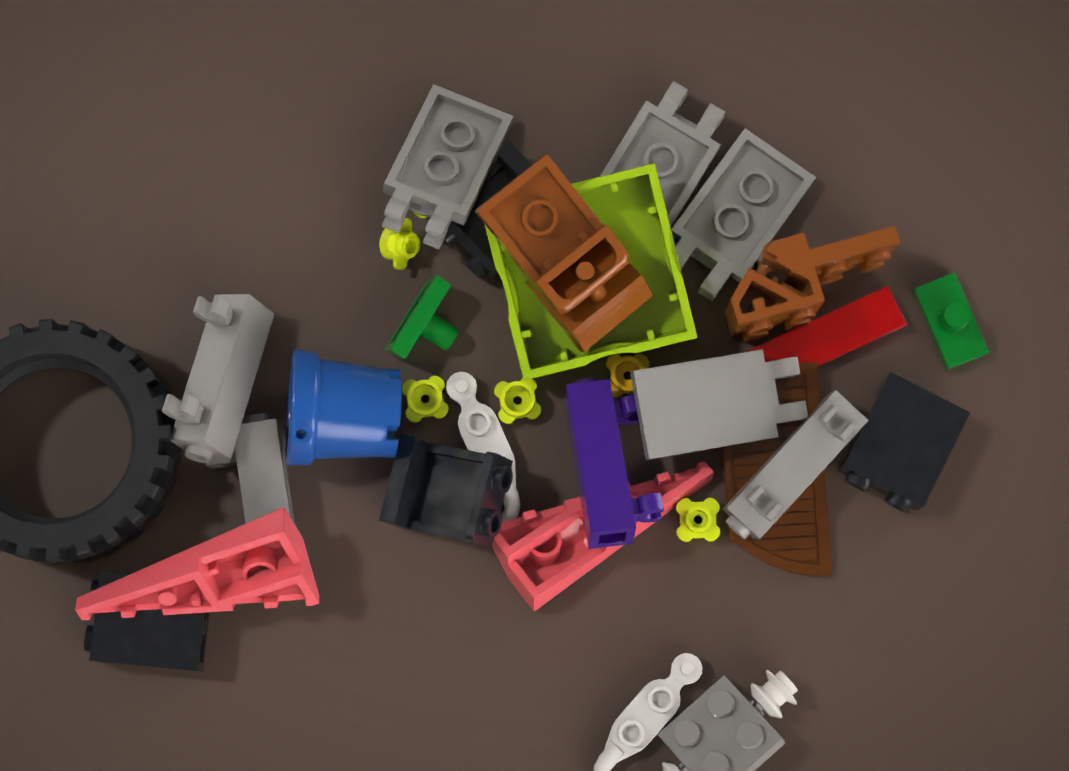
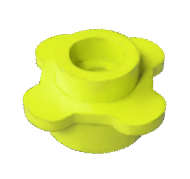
M405 218L399 233L385 228L379 242L382 256L387 260H393V267L396 270H404L407 267L408 260L419 252L421 246L420 238L412 231V222L408 218Z
M431 376L429 380H419L417 382L410 379L403 384L402 393L407 397L408 408L405 411L408 420L417 423L424 417L434 416L437 419H442L447 415L449 407L443 400L442 391L445 388V383L442 378ZM423 395L429 396L428 403L421 401Z
M522 378L521 381L510 383L501 381L495 386L494 394L499 398L501 406L498 417L503 423L512 424L515 419L527 417L530 420H535L539 417L541 406L536 403L534 392L537 389V383L534 379L524 380ZM517 396L521 397L522 402L519 405L513 402L514 398Z
M688 498L681 499L676 505V511L680 515V526L676 531L678 538L683 542H689L693 538H704L708 542L715 541L720 535V528L716 525V514L720 510L719 503L713 498H707L703 502H692ZM695 516H700L702 518L701 524H696L694 522Z

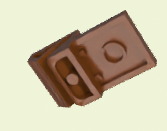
M544 154L475 210L476 214L528 278L525 283L581 352L588 350L653 297L643 276L629 263L630 256L628 251L607 224L603 225L548 154Z
M896 225L809 249L805 233L767 243L756 262L757 271L751 268L748 269L724 312L731 339L742 336L743 341L748 342L769 335L768 330L775 326L784 324L786 330H792L804 324H810V318L816 316V312L825 301L820 285L842 279V273L847 270L858 268L859 273H867L885 266L884 261L891 258V254L901 243Z

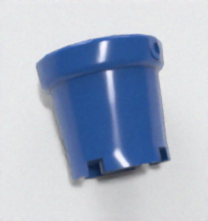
M294 349L291 358L288 393L286 465H310L314 459L395 458L398 440H394V431H397V427H400L402 380L399 378L401 370L320 359L317 352Z

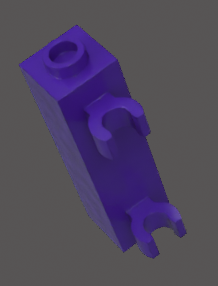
M581 378L572 384H566L564 407L588 549L633 544L636 531L635 522L649 523L662 520L661 512L664 511L661 493H649L637 498H631L618 423L626 425L639 424L634 395H629L619 400H613L610 379Z

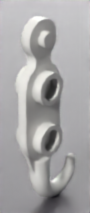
M467 372L454 373L448 379L446 389L449 397L459 403L462 408L458 419V427L467 449L485 454L487 451L494 452L513 461L511 467L513 473L512 484L504 495V511L501 515L502 522L515 519L519 515L521 503L516 489L514 454L496 414L490 407L476 400V380Z
M689 653L678 655L671 664L669 677L653 680L643 687L614 721L604 751L599 755L594 765V771H611L617 762L640 752L652 741L678 710L681 688L684 685L696 682L700 678L702 664L698 657Z

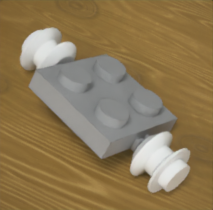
M766 670L768 681L762 687L754 683L751 684V696L756 703L753 700L749 702L724 675L657 735L680 760L681 763L678 766L682 769L681 771H755L785 744L783 738L765 720L763 715L766 713L771 717L782 718L780 706L786 701L796 705L797 701L793 695L798 689L782 671L774 675L769 670ZM662 762L663 771H680L675 764Z

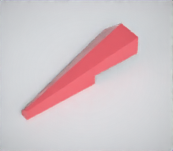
M705 461L700 462L696 468L669 475V472L656 475L653 480L632 486L629 482L631 498H637L649 493H661L664 507L661 517L674 509L681 499L689 498L712 481L714 472ZM580 497L565 500L561 506L536 512L535 509L522 513L521 517L502 522L500 531L494 537L492 548L508 579L534 612L624 546L588 549ZM635 522L636 531L634 538L655 522Z
M285 507L77 597L75 611L83 621L90 620L94 613L120 612L122 618L135 617L136 612L140 610L162 609L163 615L233 611L235 604L263 603L265 609L277 608L279 601L305 600L306 606H313L319 604L320 596L303 537Z

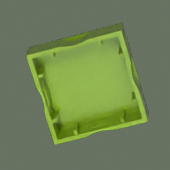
M655 163L571 184L603 225L607 224L628 251L630 256L629 263L643 276L653 297L585 352L578 350L525 283L528 278L485 225L495 268L503 282L509 308L508 320L524 380L585 366L594 360L615 354L638 353L698 338Z

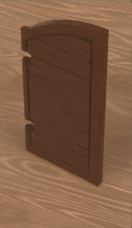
M817 362L799 363V375L775 380L779 405L805 400L808 415L818 406L820 397ZM805 419L776 424L779 436L777 438L722 447L726 503L738 493ZM825 469L760 539H754L749 535L744 540L728 526L729 543H736L752 556L782 570L812 576H833Z

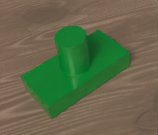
M955 272L912 290L946 371L989 353Z
M438 275L429 277L383 351L397 360L406 359L420 335L446 351L455 340L459 329L434 312L452 284Z

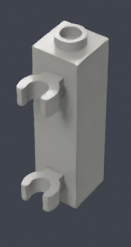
M250 294L215 295L212 303L202 296H198L193 310V314L197 318L206 321V325L182 400L167 394L162 412L168 417L176 419L170 441L185 450L184 455L187 458L196 462L210 463L211 459H231L274 317L272 311Z
M834 390L828 393L808 415L809 418H806L722 509L729 515L725 523L742 539L745 540L749 535L754 539H760L869 421L838 391Z
M267 413L244 416L231 459H211V462L206 463L207 467L210 466V469L237 464L245 523L285 507L295 524L281 424L277 419H269Z

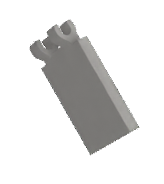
M674 81L671 83L658 107L646 100L600 175L604 176L655 163L671 228L721 147V144L711 139V137L725 117V111L712 103L706 109L698 125L677 114L676 112L688 95V89Z
M433 84L384 182L382 193L392 197L384 211L386 217L382 227L399 233L409 209L430 218L425 228L427 233L423 243L440 249L451 221L461 225L465 224L497 157V153L507 136L513 116Z
M746 128L671 229L673 237L679 241L675 247L681 270L690 257H692L711 271L698 291L701 296L711 303L729 277L740 283L748 269L753 268L764 246L773 240L816 179L814 175Z
M762 349L630 372L646 460L777 438L779 436L776 424L809 418L805 400L779 405L775 380L794 377L800 374L798 357L765 362Z

